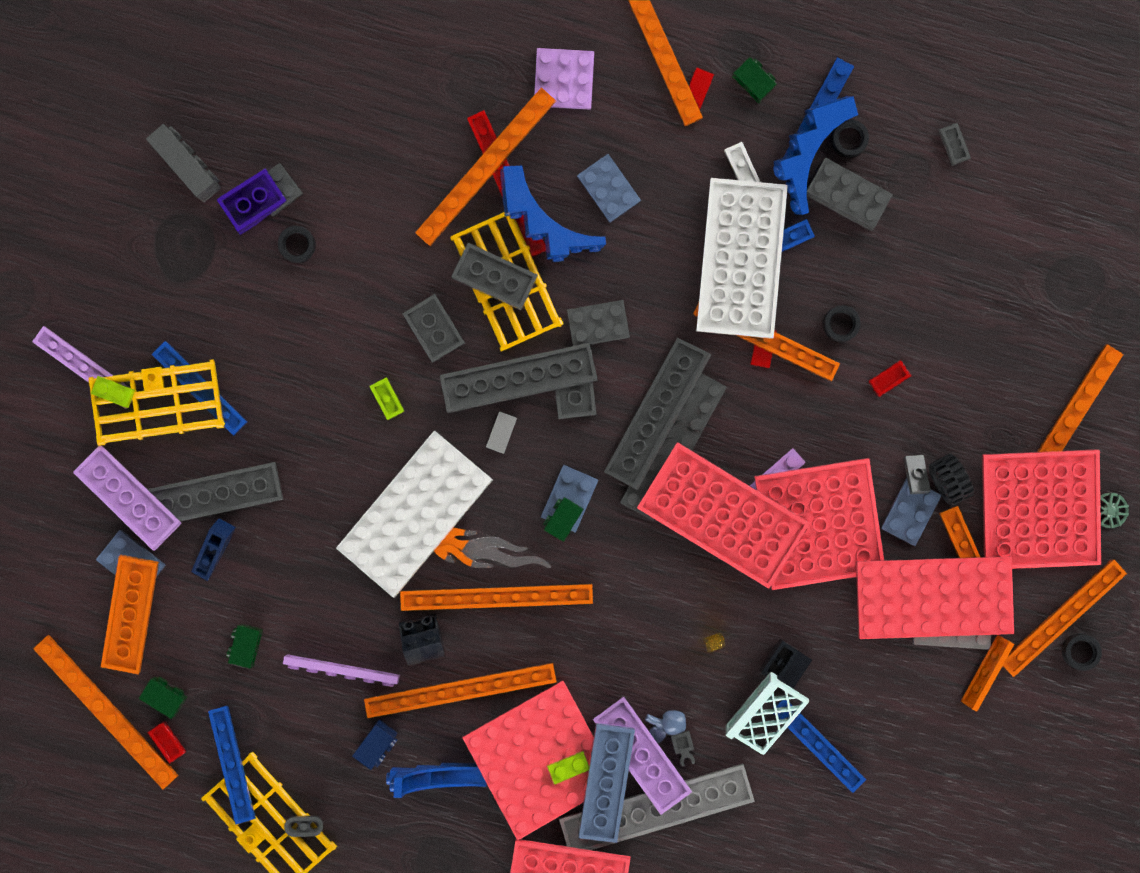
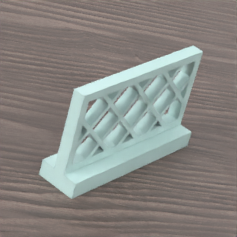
M770 672L726 724V736L730 739L735 737L764 755L809 703V699L778 680L777 675ZM779 687L785 691L786 695L774 696V691ZM797 698L802 701L799 705L790 706L789 699ZM787 700L788 707L777 708L775 701ZM766 702H773L774 709L763 710L762 705ZM789 711L790 716L787 719L779 720L778 713ZM775 713L776 720L765 721V714ZM762 715L763 722L752 723L751 718L753 716ZM766 726H778L776 732H767ZM764 727L765 733L754 735L753 728ZM750 728L751 735L743 736L740 734L742 729ZM766 738L767 743L763 747L756 744L755 739Z

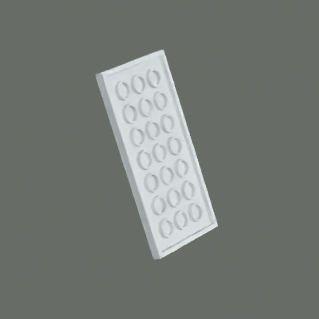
M718 178L710 179L697 332L774 338L788 185Z
M433 431L336 549L395 598L493 479L440 434Z

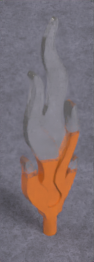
M453 528L434 550L445 561L455 563V559L448 553L450 552L464 564L475 568L493 567L489 563L477 562L475 559L495 560L509 567L537 563L551 568L547 561L537 556L518 557L501 552L498 548L521 552L527 550L528 547H518L499 537L488 536L473 540H458L456 536H472L477 534V531H468L460 528Z

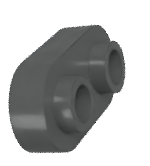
M292 816L284 825L285 832L291 837L317 836L324 827L323 820L318 816ZM316 822L318 827L312 828L311 823ZM292 823H297V824H298V828H297V829H293V828L291 827V824H292Z

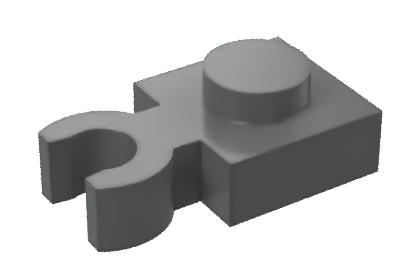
M689 730L671 735L675 754L681 753L680 764L682 767L685 766V758H690L692 764H694L695 759L689 753V751L694 750Z

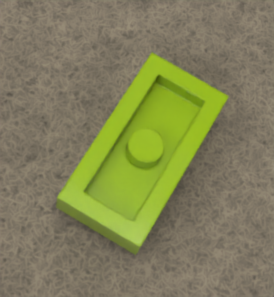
M97 376L91 394L129 408L135 390Z
M387 377L370 386L387 420L405 412Z
M581 751L549 764L547 768L553 784H557L588 771L589 765L584 752Z

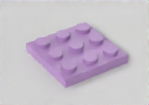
M537 48L535 94L542 87L556 100L552 108L591 110L594 51Z

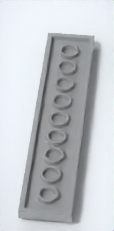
M744 764L685 780L692 793L662 815H660L645 793L624 798L617 842L755 802ZM582 811L559 818L567 847L593 850L614 844L613 842L581 839L578 837Z

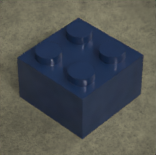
M379 719L352 757L370 770L374 766L378 768L386 756L384 754L385 750L390 752L397 742L395 737L398 733Z

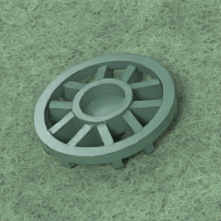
M1111 492L1100 495V500L1105 504L1103 507L1100 506L1102 510L1100 513L1105 516L1101 520V526L1105 528L1121 526L1129 516V505L1121 495ZM1109 496L1108 502L1103 497ZM1113 496L1117 497L1115 503H1112ZM1120 500L1123 502L1124 505L1118 506ZM1119 508H1125V513H1120ZM1118 515H1124L1121 521ZM1114 517L1117 521V524L1115 525L1113 524L1112 518ZM1109 520L1110 525H1106L1104 522Z

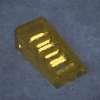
M721 633L703 638L708 653L725 647V639Z

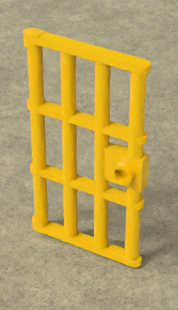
M504 212L450 237L452 241L454 240L460 256H462L465 250L461 237L469 233L472 234L477 247L487 251L478 229L489 225L502 258L513 263L512 258L522 254L529 270L538 275L535 281L537 287L533 288L529 295L539 291L553 324L542 328L528 296L524 306L536 332L527 336L524 335L512 306L502 302L491 307L488 299L493 297L472 288L478 302L482 303L483 313L489 319L501 346L499 348L501 352L553 328L561 327L564 324L561 317L559 318L546 290L547 285L542 281L530 254V247L526 245L516 220L511 219L510 216H505ZM504 217L507 218L520 248L510 254L495 222ZM502 307L505 308L518 340L509 344L493 312Z
M214 359L205 363L177 367L171 365L170 368L163 369L162 367L141 369V372L136 373L129 371V374L104 377L117 383L130 381V387L135 390L132 397L134 412L100 416L98 405L113 402L100 397L97 398V396L91 394L98 446L106 445L109 442L136 438L143 440V437L178 432L179 434H184V431L212 427L218 429L224 428L225 425ZM211 369L212 381L177 385L176 374ZM171 375L172 387L165 388L163 376ZM89 377L90 393L97 378ZM142 379L144 391L137 392L135 380ZM206 389L214 390L215 400L180 405L179 393ZM174 395L175 406L139 411L138 399ZM216 408L218 419L183 424L181 412ZM176 413L178 425L142 430L141 418ZM135 419L137 431L102 436L101 424Z
M254 752L249 753L245 760L242 761L243 766L249 761L273 788L264 796L245 775L249 792L258 801L253 806V809L255 810L262 805L285 831L284 825L286 820L267 800L276 791L297 816H310L283 789L282 783H278L259 762L258 756ZM224 778L201 798L229 827L228 830L234 832L237 836L236 840L248 853L251 852L256 857L255 860L260 862L269 873H280L266 858V855L273 849L278 852L295 873H308L337 847L333 841H330L321 832L316 838L324 845L326 850L318 857L301 837L289 836L312 861L303 870L280 844L288 836L286 832L279 839H276L257 817L254 820H250L252 825L244 832L238 824L235 825L234 820L211 796L219 787L228 796ZM312 822L311 827L314 829L317 828L315 823ZM295 823L292 828L296 829L298 824ZM266 839L271 846L262 853L257 846Z

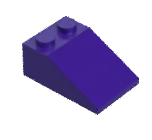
M266 168L216 199L240 235L256 226L287 201Z

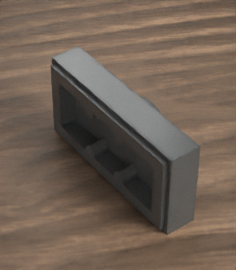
M958 123L938 130L952 166L971 159Z
M924 455L905 456L903 460L910 494L929 493L930 485Z

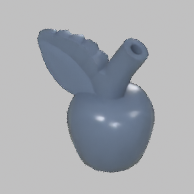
M668 710L663 713V719L656 718L650 714H647L645 717L646 722L653 724L650 728V733L657 743L663 741L666 734L676 735L684 732L686 729L685 714L680 711Z

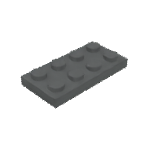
M467 243L451 277L471 288L522 310L538 275Z

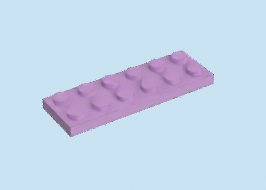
M102 445L98 446L73 471L153 551L182 524Z
M625 697L593 719L595 723L635 729L629 771L660 815L692 793L689 786Z

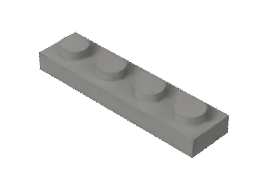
M991 635L913 637L912 644L990 649Z

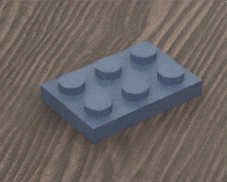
M609 154L577 175V178L609 223L641 202V199Z
M563 465L541 518L546 520L548 515L553 516L556 511L553 507L559 498L562 500L566 497L584 508L571 531L576 533L598 483V479Z
M906 478L880 529L916 546L941 495L931 489L929 493L910 494Z
M122 529L117 532L96 559L115 576L120 555L159 562L157 576L166 566Z

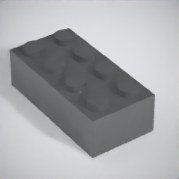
M162 124L146 140L192 193L205 203L221 189L218 184L220 180L209 169L206 171L208 166L197 155L193 156L195 151L184 140L180 141L182 136L172 126L167 127Z
M824 158L807 188V197L870 231L876 227L893 195L827 158Z

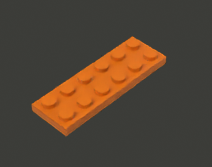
M126 555L119 556L101 662L102 668L133 674L141 672L159 562Z

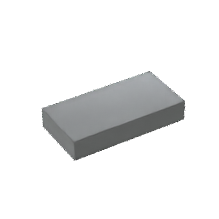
M499 411L486 447L504 454L517 418Z

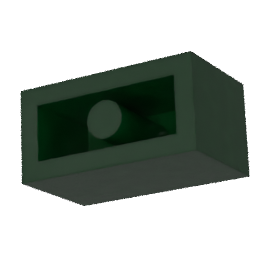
M749 57L733 73L732 77L759 104L776 87L777 83L771 73H766L762 69L763 66L757 59L753 60Z
M566 497L562 500L560 498L557 500L553 507L556 509L553 516L548 515L543 523L546 526L544 530L562 542L565 541L584 508Z
M244 624L234 628L231 639H234L233 645L229 646L227 651L228 663L249 669L254 667L263 629Z
M154 677L150 679L139 699L172 719L179 712L187 696L184 695L185 692L180 688L169 686L168 681L164 678Z

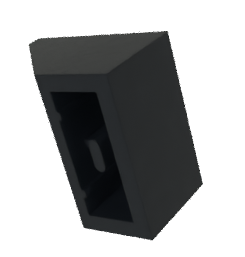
M436 613L399 623L402 650L408 666L446 656Z
M779 639L759 671L765 676L770 672L776 674L778 680L794 689L812 662V659L782 639Z

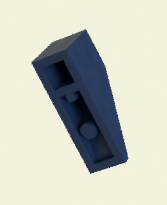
M220 518L213 524L195 561L192 573L207 581L210 579L236 527Z

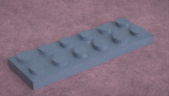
M596 723L578 837L581 839L617 843L635 734L634 728Z

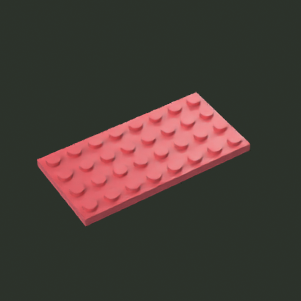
M678 442L637 506V509L768 589L810 524V522Z
M1012 557L856 561L859 639L1014 634Z

